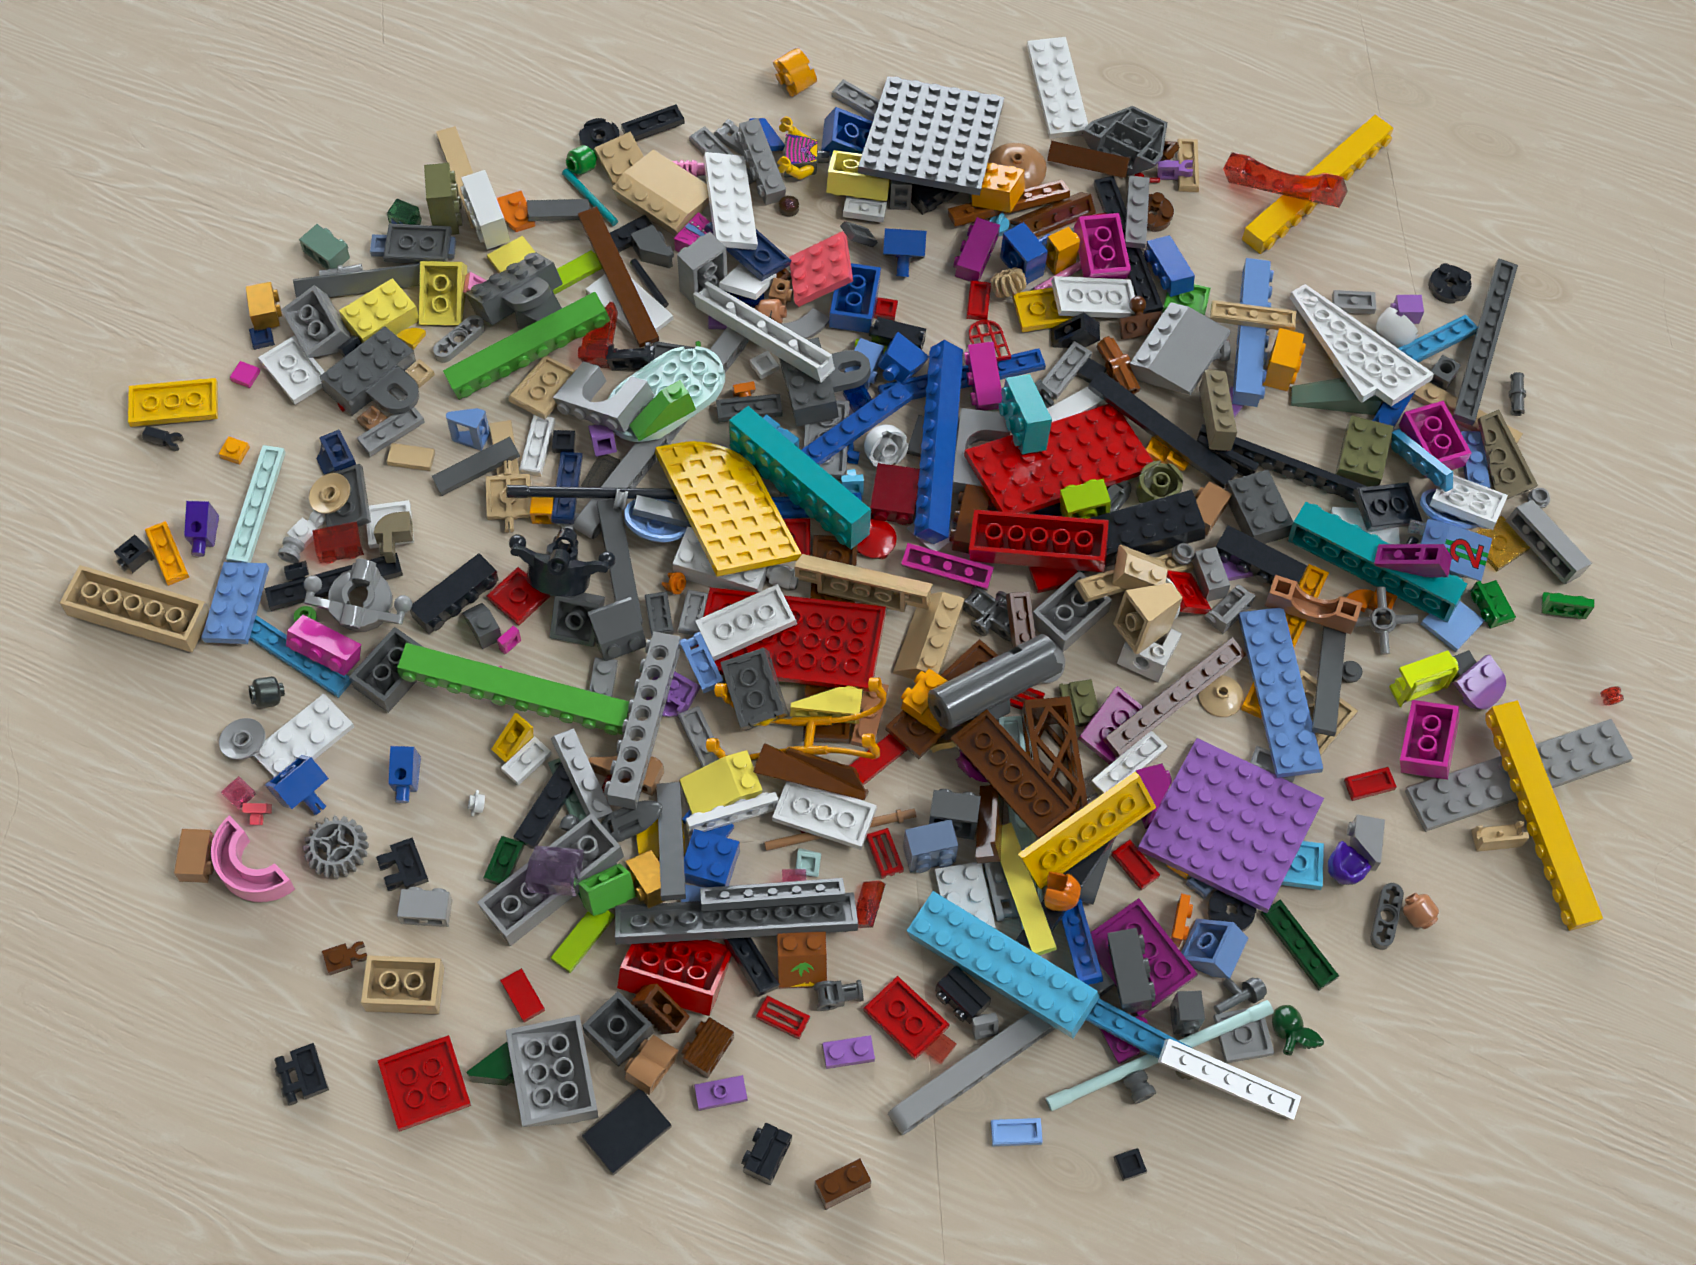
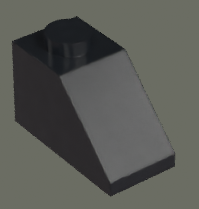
M1083 312L1051 328V346L1054 348H1069L1075 341L1086 348L1100 341V323Z

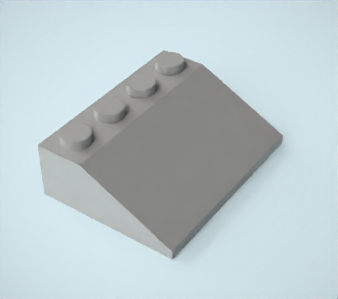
M1170 302L1131 361L1132 372L1137 381L1191 395L1201 380L1204 371L1208 369L1231 332L1229 329L1188 306Z
M580 1015L506 1030L522 1127L568 1124L599 1118Z

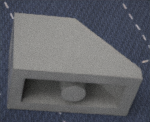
M1356 815L1353 822H1349L1347 828V836H1350V845L1358 854H1361L1368 860L1369 865L1372 867L1371 870L1376 871L1381 864L1385 819Z

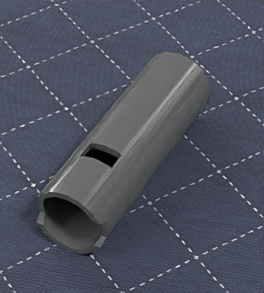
M1040 634L1014 647L1012 650L1004 652L931 689L928 693V705L933 717L941 727L950 730L980 715L986 709L989 710L1061 673L1063 664L1057 663L1054 655L1056 645L1048 636Z

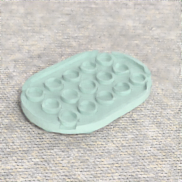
M696 346L695 349L679 347L663 353L631 376L647 381L654 397L662 389L681 380L688 390L696 410L641 441H638L630 427L625 433L618 430H613V432L617 436L633 442L661 439L714 402L723 389L725 370L719 357L704 347ZM630 377L621 382L612 391L609 398L613 397Z

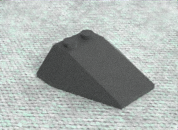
M1130 106L1091 121L1083 129L1082 134L1089 149L1130 158L1127 175L1130 176L1154 168L1162 159L1168 122L1134 106Z

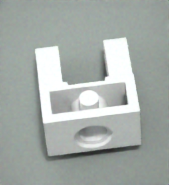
M1171 629L1162 646L1154 642L1140 654H1135L1128 643L1125 642L1117 664L1159 682L1182 633Z

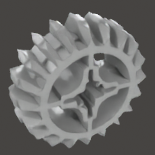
M334 815L333 820L329 821L325 817V823L321 825L319 822H316L317 829H309L311 836L305 837L304 841L307 844L303 846V850L306 853L304 856L305 860L309 862V867L315 869L318 875L324 872V876L329 878L333 873L334 877L338 879L340 873H343L344 876L348 877V870L351 869L356 872L357 868L355 865H363L364 862L361 857H367L368 855L365 850L369 848L368 842L365 841L368 837L363 832L362 826L357 825L353 819L348 822L347 817L343 816L339 821L338 817ZM345 833L354 838V846L345 842ZM318 848L327 852V861L318 856Z

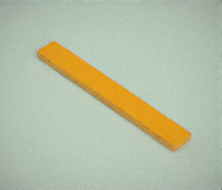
M1308 564L1299 583L1300 589L1306 594L1318 598L1329 572ZM1285 613L1293 647L1295 648L1307 620ZM1253 682L1241 710L1261 719L1262 715Z

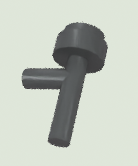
M1252 977L1242 983L1241 990L1231 978H1226L1223 981V985L1234 996L1215 1005L1214 1010L1217 1014H1221L1247 999L1254 1004L1259 1002L1267 994L1264 982L1260 978Z

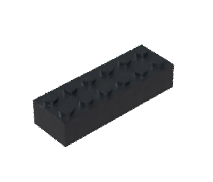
M1192 489L1088 518L1109 520L1105 567L1116 564L1119 545L1150 555L1174 548L1181 543L1189 544L1205 539L1206 527Z

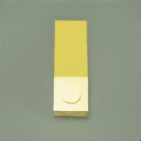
M853 686L838 687L792 702L790 717H843L860 713L862 689H857ZM859 719L845 723L859 724Z

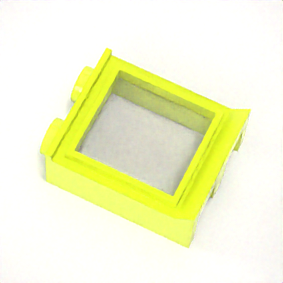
M1447 650L1400 667L1399 671L1402 677L1396 678L1395 683L1389 686L1399 707H1402L1405 700L1409 702L1443 688L1447 689L1459 670L1458 662Z

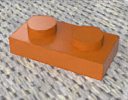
M1182 893L1177 903L1171 940L1177 947L1180 946L1182 940H1187L1189 926H1185L1186 919L1191 918L1193 904H1189L1191 895Z

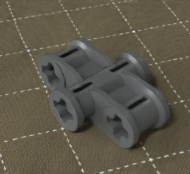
M974 586L971 589L972 593L964 599L963 610L967 614L977 619L971 622L972 628L981 636H987L989 629H991L1004 640L1011 641L1006 601L1007 593L998 591L994 599L982 588Z

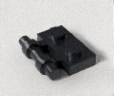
M314 1043L290 1051L292 1058L290 1062L286 1063L284 1056L274 1059L276 1064L275 1073L277 1077H280L282 1084L281 1093L286 1098L289 1106L298 1102L296 1093L302 1091L305 1099L329 1091ZM292 1071H296L299 1081L292 1083L289 1074Z

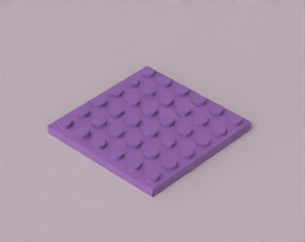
M1197 738L1140 842L1138 851L1268 913L1324 798L1281 777L1276 778L1275 774Z

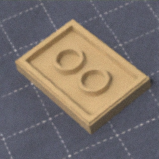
M545 356L510 394L509 402L545 420L557 406L553 397L575 370Z

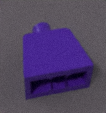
M186 501L184 536L192 546L191 555L203 557L205 556L206 547L215 546L219 515L209 501Z

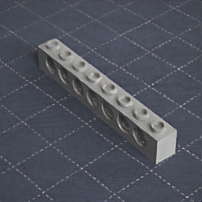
M653 632L652 639L647 640L645 648L647 656L646 659H642L640 664V672L642 674L640 679H636L634 685L636 695L634 699H630L628 706L630 716L623 723L622 733H624L623 740L619 739L616 753H618L617 761L613 760L610 774L613 775L611 782L607 781L604 795H607L610 805L637 809L681 651L680 636ZM657 657L664 658L663 660H656ZM651 677H658L657 680H650ZM646 697H653L652 700H644ZM640 717H647V718H648V719H646V720H644V721L638 720ZM635 737L642 738L640 741L632 740ZM628 758H636L633 762L626 761ZM624 778L630 779L627 783L620 782Z

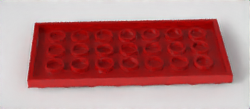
M1110 404L1053 421L1045 451L1021 454L1018 446L1014 444L1013 435L966 449L964 452V457L999 512L1023 514L1060 503V490L1066 486H1077L1092 479H1103L1106 487L1140 476L1142 469L1147 464L1154 462L1123 414Z
M710 587L703 617L758 592ZM784 595L796 619V625L714 661L720 674L724 675L720 662L765 648L770 653L778 681L834 688L853 686L857 689H862V691L870 692L868 682L869 678H874L887 611L886 606Z

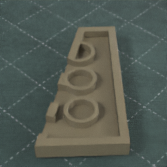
M1498 409L1480 417L1478 424L1493 489L1508 495L1506 499L1508 500L1536 488L1538 484L1500 410Z

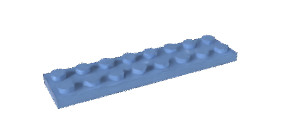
M1272 608L1240 612L1238 618L1276 778L1321 773L1324 768L1315 732H1311L1312 720L1284 609Z

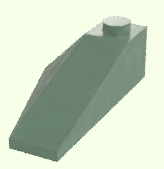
M1344 377L1294 385L1291 388V406L1376 415L1382 399L1376 395H1373L1364 402H1360Z

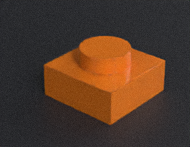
M754 381L735 384L732 387L733 397H750L756 390Z

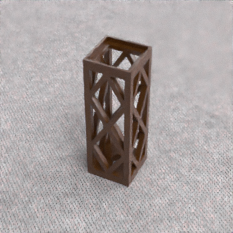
M1070 696L1024 700L1021 716L1026 753L1076 807L1078 812L1088 805ZM1058 724L1061 727L1063 740L1050 725ZM1044 730L1061 748L1057 757L1040 739ZM1037 746L1053 763L1051 771L1039 759ZM1065 758L1067 759L1068 770L1063 765ZM1059 771L1070 782L1072 795L1056 778Z

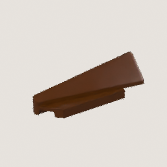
M764 743L753 771L757 774L860 800H865L869 793L868 789H865L861 783L859 774L854 767L788 747L785 753Z

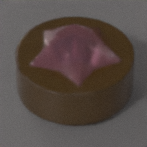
M784 196L779 201L780 213L788 217L796 215L799 211L798 199L794 196Z

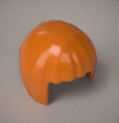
M1049 872L1047 876V890L1044 896L1045 906L1050 910L1060 912L1075 907L1081 893L1079 882L1070 874Z

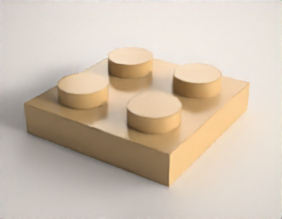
M631 132L594 148V152L613 186L627 169L644 157Z

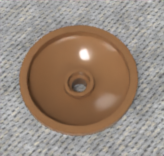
M1007 143L997 147L990 154L988 163L1024 169L1025 189L1040 186L1045 179L1047 170L1045 159L1039 151L1029 145Z

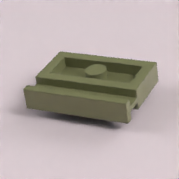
M1092 679L1069 682V684L1064 685L1063 683L1059 684L1060 696H1070L1075 726H1087L1099 709Z

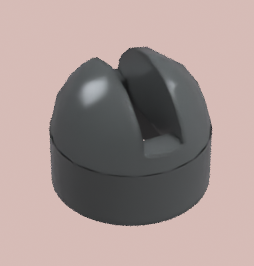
M572 814L566 815L561 820L559 828L569 831L579 823V819Z

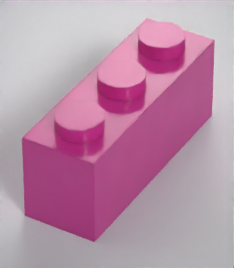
M992 341L970 344L967 346L966 352L963 353L964 364L969 367L967 382L968 385H972L973 393H970L972 406L975 405L976 410L988 411L999 409V403L1002 401V388L994 343Z
M302 615L287 630V647L343 676L360 660L362 644L305 615Z

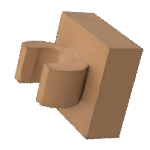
M371 405L357 418V421L368 431L388 417Z

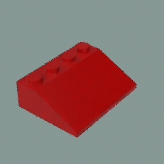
M710 940L631 944L620 966L617 988L637 994L644 985L657 983L681 1008L710 1016L732 954L726 945Z

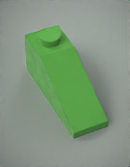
M681 380L662 389L629 425L638 441L696 410L692 398Z

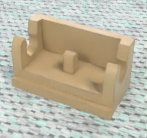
M1518 821L1516 824L1491 827L1479 825L1472 828L1471 832L1476 852L1522 847L1529 839L1528 832L1522 833L1524 821Z

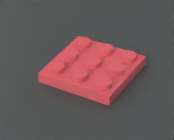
M843 231L789 257L792 260L790 270L794 302L798 307L853 282L848 241Z

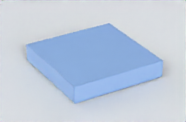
M1460 601L1448 623L1429 613L1420 625L1453 651L1457 652L1485 620Z

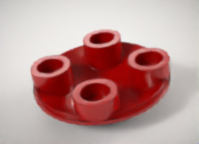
M870 519V535L857 544V553L870 558H887L897 542L894 528L885 521Z

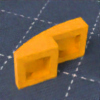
M1153 436L1151 437L1145 449L1152 460L1161 461L1164 464L1171 463L1180 471L1186 469L1187 461Z

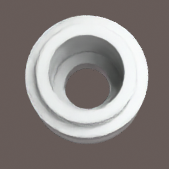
M783 564L769 566L766 578H769L770 584H778L779 587L788 590L790 588L796 589L799 580L798 577H795V568Z

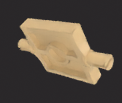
M507 460L503 462L504 473L497 476H486L487 519L505 520V532L509 533V525L510 532H514L515 519L531 518V497L506 498V485L531 486L530 474L512 473L513 462L508 460V464Z

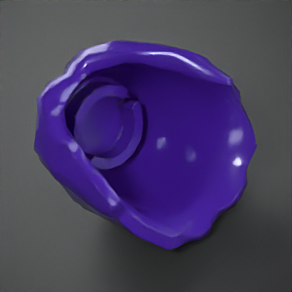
M1344 841L1337 844L1328 859V873L1340 885L1358 883L1365 878L1372 868L1367 859L1358 854L1355 849L1348 846Z

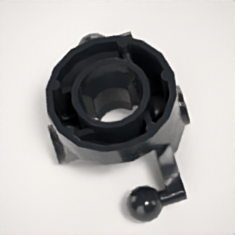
M563 528L558 532L553 542L547 546L546 554L536 553L526 548V539L520 534H515L509 539L511 555L520 557L528 564L527 582L536 590L552 596L569 597L584 593L589 587L592 574L597 572L606 573L616 563L615 556L609 551L601 553L598 561H579V542L575 531L570 528ZM561 540H567L570 543L566 544L563 543Z

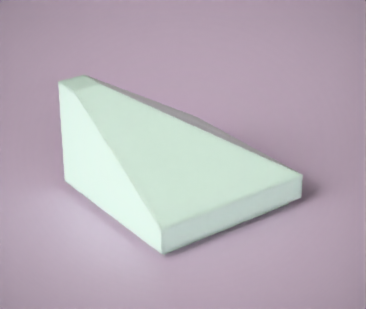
M799 848L795 874L818 877L821 853Z

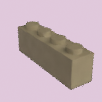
M1205 370L1199 386L1209 449L1231 451L1237 435V428L1226 371Z

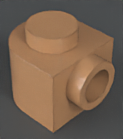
M773 278L768 298L780 299L782 305H786L787 301L791 302L793 290L790 289V281Z

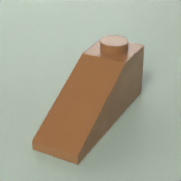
M618 756L590 757L589 762L594 773L611 779L613 775L610 774L613 760L617 761ZM651 756L641 791L653 796L657 784H659L664 774L663 763L656 757ZM628 758L626 761L633 762L636 758ZM624 778L620 782L627 783L630 779Z

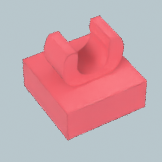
M243 803L242 812L251 813L250 825H263V813L272 814V804Z

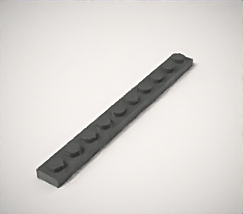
M1498 258L1494 267L1453 413L1454 420L1471 426L1476 421L1518 267L1517 264Z

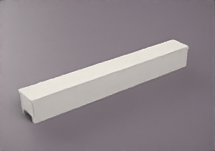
M710 282L704 283L705 288L701 292L693 294L697 309L817 381L822 382L835 370L832 354Z

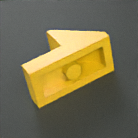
M514 713L491 750L504 762L509 761L523 745H526L534 737L533 726L518 713Z

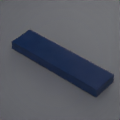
M561 452L556 487H579L583 453ZM554 498L551 516L552 523L574 524L577 498Z

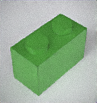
M620 863L577 883L583 907L593 916L603 914L608 909L624 904L636 897L631 874Z

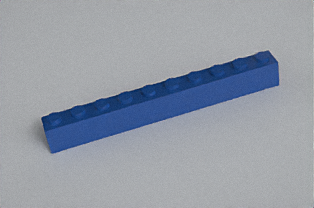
M946 340L930 347L917 507L914 522V535L932 544L949 538L963 349Z

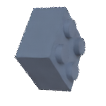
M951 819L905 830L903 849L910 872L924 873L930 870V868L937 866L940 868L949 867L956 862L959 845Z

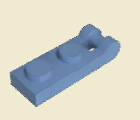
M701 632L695 633L694 637L687 640L686 638L682 639L681 647L703 693L715 689L717 683H724ZM699 645V647L693 650L690 649L691 647Z

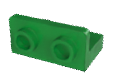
M1497 580L1482 584L1481 581L1475 582L1470 591L1471 598L1474 603H1477L1481 611V617L1485 620L1484 622H1487L1490 629L1513 622L1516 619V615Z
M1549 592L1542 594L1543 614L1587 619L1595 607L1594 599L1584 596Z

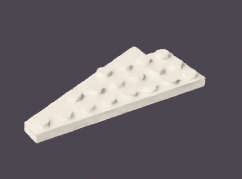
M1306 284L1291 292V301L1360 402H1364L1373 395H1376L1390 406H1393L1432 380L1434 373Z

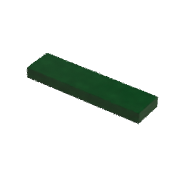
M1281 899L1271 905L1268 913L1261 912L1260 915L1319 991L1339 978V974Z

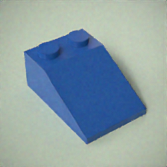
M835 107L824 119L821 151H830V156H832L833 150L863 154L873 121Z

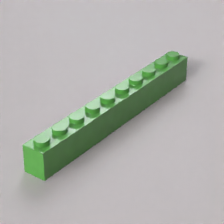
M410 643L405 644L398 665L399 676L409 682L417 680L424 682L426 686L432 688L439 686L446 688L451 693L459 694L462 692L469 694L474 699L481 700L485 698L497 705H511L519 711L526 712L530 710L542 717L553 716L565 723L576 722L587 729H602L610 735H623V723L625 719H628L629 701Z

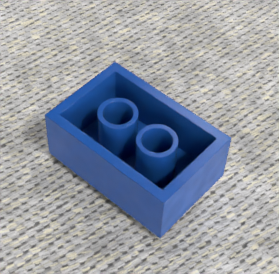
M851 263L853 282L834 290L829 327L869 333L870 327L873 324L880 285L881 267Z

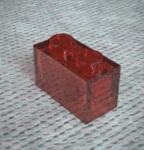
M357 521L312 530L315 551L320 564L333 563L336 560L346 558L354 559L364 555Z

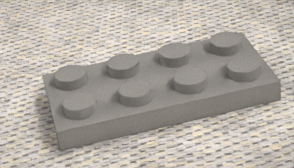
M837 401L839 417L805 425L804 448L849 417V401ZM847 447L820 465L835 479H841V476L846 475Z

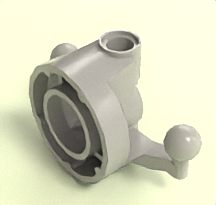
M356 559L352 570L343 572L334 580L329 590L328 600L314 596L322 587V581L319 577L309 576L304 581V588L307 591L304 604L328 610L342 627L354 632H367L378 628L382 623L402 625L405 613L412 607L411 599L408 596L401 595L394 601L397 614L390 613L393 607V595L388 582L381 576L376 563L366 559ZM358 586H365L368 590V597L363 602V608L351 605L349 601L350 592Z

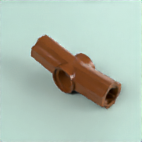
M1110 336L1104 337L1097 343V349L1105 361L1107 374L1111 378L1114 377L1116 382L1131 393L1136 394L1141 388L1132 372L1129 355H1123L1114 338H1110Z

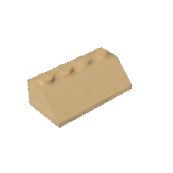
M946 592L932 593L928 610L916 607L893 674L915 680L920 671L925 673L928 668L939 675L941 674L963 611L965 598Z

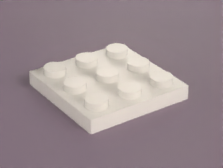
M1453 475V489L1445 492L1438 486L1429 506L1434 507L1439 512L1455 515L1460 520L1476 523L1481 528L1493 530L1508 495Z

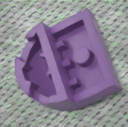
M1489 654L1481 658L1453 683L1465 698L1462 700L1465 705L1482 710L1492 707L1502 697L1506 688V677Z
M674 672L662 716L675 717L687 711L700 690V685ZM646 697L647 701L653 699V697Z

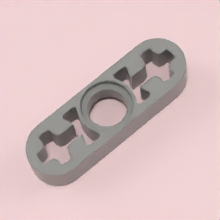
M478 315L469 316L437 342L433 348L436 360L442 363L451 361L481 336L485 331L483 319ZM458 335L465 337L462 342H455L454 338Z

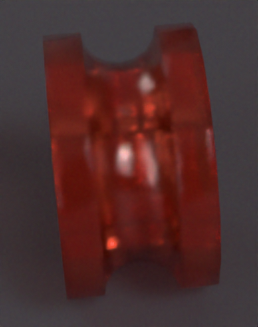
M1618 686L1609 687L1600 693L1601 697L1605 698L1603 700L1604 705H1614L1624 700L1623 695L1620 694L1621 688Z

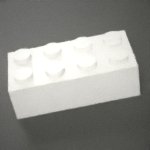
M687 527L673 561V573H683L686 580L712 588L758 593L763 589L769 568L768 566L716 577L692 527Z

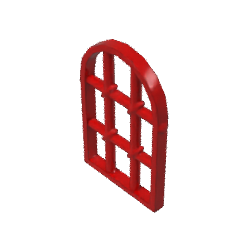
M979 320L971 325L969 329L971 344H974V338H980L981 343H985L983 338L991 336L998 356L996 360L1011 359V353L1004 332L999 324L991 320ZM987 324L988 333L981 334L979 325ZM991 325L996 327L999 331L993 332ZM976 327L977 335H971L973 328ZM1001 334L1003 344L997 345L994 336ZM1000 347H1005L1008 355L1001 356Z

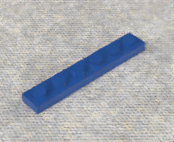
M898 381L801 451L820 466L909 403L913 395Z

